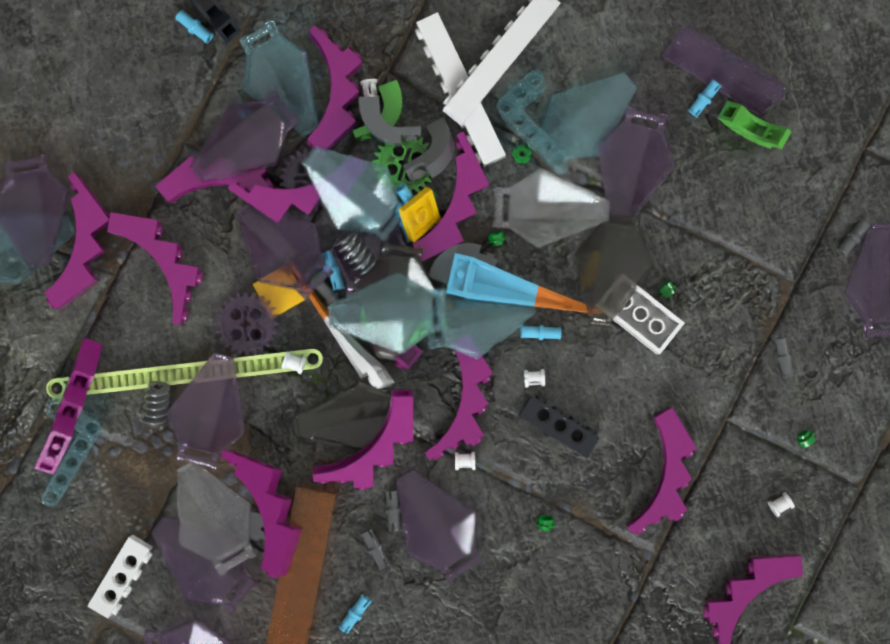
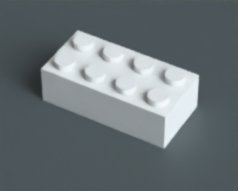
M624 274L618 275L595 304L597 308L602 310L655 354H661L685 324Z

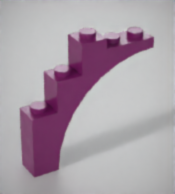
M314 25L309 30V37L319 48L326 61L331 80V94L326 113L318 127L308 137L307 144L322 158L356 125L354 114L350 110L345 109L359 96L358 86L354 81H349V79L362 68V58L356 51L352 52L349 48L342 53V48L336 42L332 43L328 39V34L322 28L318 29Z
M191 156L155 186L171 204L183 195L197 189L210 186H229L231 182L237 184L239 181L249 191H251L254 185L266 188L275 187L268 178L263 179L268 174L266 170L268 166L261 157L257 160L255 156H252L237 170H235L237 165L231 158L226 159L222 156L204 170L207 166L202 160Z
M110 212L107 232L125 237L137 243L156 260L165 274L171 290L173 302L172 323L184 325V321L187 322L189 310H186L187 303L192 298L190 286L198 288V285L202 283L203 272H201V268L178 264L179 260H182L183 249H181L180 244L158 240L163 234V226L160 221Z
M469 333L451 343L458 357L462 372L463 388L460 406L448 431L436 444L425 451L428 459L433 458L436 460L444 455L443 451L450 447L453 450L461 445L460 440L462 439L466 445L471 444L474 446L481 442V437L484 436L472 414L476 413V415H479L487 410L485 406L488 405V402L478 388L477 383L480 382L482 385L491 380L490 375L493 372Z
M412 389L392 390L391 403L386 420L370 443L356 454L342 461L329 465L313 466V482L325 484L329 481H338L339 483L353 481L354 488L365 490L369 487H374L373 465L379 467L393 465V442L398 444L413 442Z
M668 407L653 416L663 445L664 462L662 475L657 490L649 504L636 518L626 524L631 534L636 533L637 535L647 529L645 526L662 521L664 515L670 521L673 519L677 521L684 516V512L688 511L676 492L677 488L679 490L686 488L689 485L688 482L692 480L680 459L683 457L685 460L694 454L693 451L697 448L672 407Z
M799 554L749 557L750 562H747L748 574H751L750 577L727 578L728 584H725V594L729 598L705 600L703 616L710 623H715V625H712L713 637H716V644L731 643L733 630L739 616L760 592L780 581L803 576L802 557Z

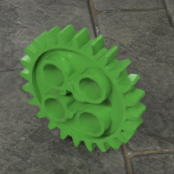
M423 137L417 141H405V138H401L402 146L385 144L383 147L378 145L381 153H374L378 160H373V164L378 165V167L374 168L373 171L379 172L376 179H383L380 185L384 186L387 184V192L393 188V194L396 195V187L405 183L411 193L412 190H415L418 194L419 187L426 188L425 182L432 183L429 173L412 183L405 179L407 174L405 169L401 181H398L402 170L400 162L404 163L408 149H412L408 162L412 161L413 155H423L427 151L430 144L428 142L423 145ZM395 148H403L404 154L400 157L393 154ZM395 166L398 172L395 175H389L387 173L388 167Z

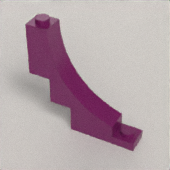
M464 131L457 134V140L454 141L458 151H463V154L455 157L457 180L451 204L438 225L422 239L412 244L414 249L411 252L415 260L420 259L421 263L455 245L464 243L456 224L477 214L469 196L489 187L487 178Z
M349 155L344 163L329 176L305 187L272 189L254 185L248 193L246 192L248 188L238 181L237 184L231 182L228 189L279 223L292 204L309 215L321 196L339 207L366 166L363 165L364 161L358 156L354 155V157H351Z
M75 172L68 176L71 181L69 183L70 187L75 193L79 192L71 198L76 219L74 249L64 272L44 292L47 296V303L56 309L64 308L99 282L87 265L106 252L95 235L108 226L110 216L79 174Z
M83 338L62 399L34 469L54 475L72 438L88 388L95 375L103 344Z
M223 450L221 458L226 459L228 464L237 466L234 475L249 489L262 516L265 550L261 570L266 571L267 575L272 578L287 575L302 529L285 523L292 499L275 493L283 470L237 451Z

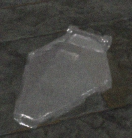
M542 168L511 188H494L496 202L493 228H509L537 248L609 221L608 200L572 182L563 180ZM505 194L509 195L508 221H503V199Z
M191 461L177 470V506L180 518L179 545L212 561L220 576L225 575L226 571L244 560L257 556L250 544L252 505L195 461ZM245 548L246 551L240 553L239 555L235 556L234 558L230 559L224 564L221 563L222 560L229 558L230 556Z

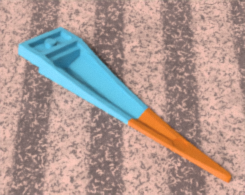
M457 253L454 255L446 293L467 299L595 314L603 313L600 309L538 286L474 257Z

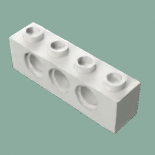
M134 535L128 537L88 607L106 618L111 617L113 614L116 615L122 607L120 604L122 598H127L132 590V587H130L133 580L137 581L142 573L141 566L143 563L147 564L153 553L150 551L153 546ZM129 555L136 558V565L129 563ZM119 573L126 575V582L119 580ZM109 590H113L116 593L115 599H111L108 596Z

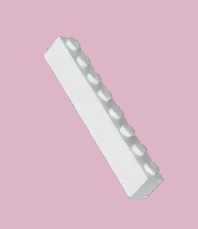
M528 0L530 4L527 7H521L516 14L518 16L516 21L513 22L511 20L504 28L506 33L503 37L498 35L492 43L494 45L491 51L487 49L480 57L482 62L479 66L475 64L468 72L470 77L466 81L464 79L460 81L456 87L458 90L454 96L450 94L443 102L446 105L443 112L461 126L561 4L558 0Z
M437 12L416 22L417 29H415V33L419 41L423 40L425 44L423 49L427 58L431 57L434 64L431 66L435 75H440L443 81L440 83L443 92H448L449 95L452 94L454 96L458 91L456 87L462 79L466 81L469 77ZM480 102L460 127L461 129L465 128L468 134L466 137L470 146L475 148L476 153L474 154L479 164L482 163L483 167H486L505 158L506 154Z

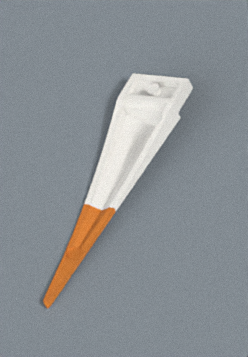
M293 261L288 264L360 378L362 379L369 375L368 380L370 384L377 389L389 387L395 383L384 365L359 344L332 315L312 290Z

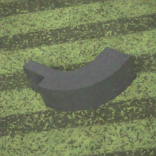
M379 96L359 97V108L363 123L367 130L379 141L392 146H402L401 138H405V141H417V138H421V126L394 127L389 125L380 114Z
M443 117L426 126L432 140L430 148L423 155L403 165L411 183L428 173L431 178H434L448 166L453 157L455 149L454 139Z
M473 243L458 244L446 249L438 256L431 267L428 278L447 284L455 253L474 257L494 267L496 266L497 259H494V254L485 251L483 254L479 253L482 245Z

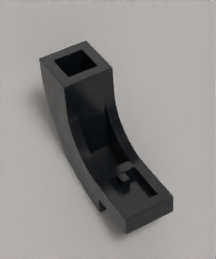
M191 0L226 43L242 31L217 0Z

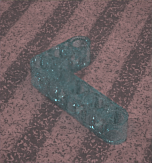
M531 71L499 99L497 110L500 117L555 173L564 174L569 169L566 153L523 111L546 87L543 74L540 71ZM535 80L541 81L537 85H532V82ZM520 93L526 94L523 98H517ZM506 106L511 107L509 111H502ZM517 120H524L521 125L515 124ZM531 133L538 134L535 138L528 137ZM545 146L551 147L547 152L541 151ZM557 160H564L562 165H555Z
M52 398L47 403V414L53 419L56 412L51 411L50 406L60 404V398ZM81 410L80 418L76 421L74 428L77 431L76 435L64 453L54 475H51L42 491V502L46 506L53 507L59 503L100 434L101 423L99 419ZM89 423H95L97 429L89 431L86 426ZM79 440H85L87 446L79 448L76 446V443ZM69 457H74L77 463L68 465L66 460ZM62 474L67 477V480L58 482L56 477ZM48 492H54L57 497L48 499L45 495Z

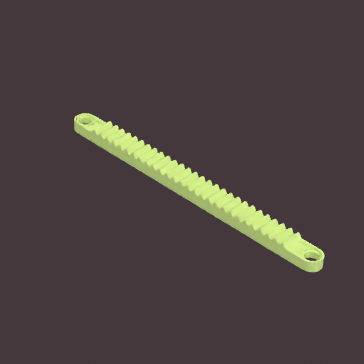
M317 349L290 351L291 355L307 358L303 370L318 368L323 363V355ZM287 352L98 373L94 375L86 395L148 388V384L152 381L177 385L295 370L289 368L282 369ZM311 353H315L319 357L318 363L314 365L308 362V356ZM69 377L50 380L46 386L48 395L52 398H62ZM55 383L62 385V391L59 394L53 392L52 387Z

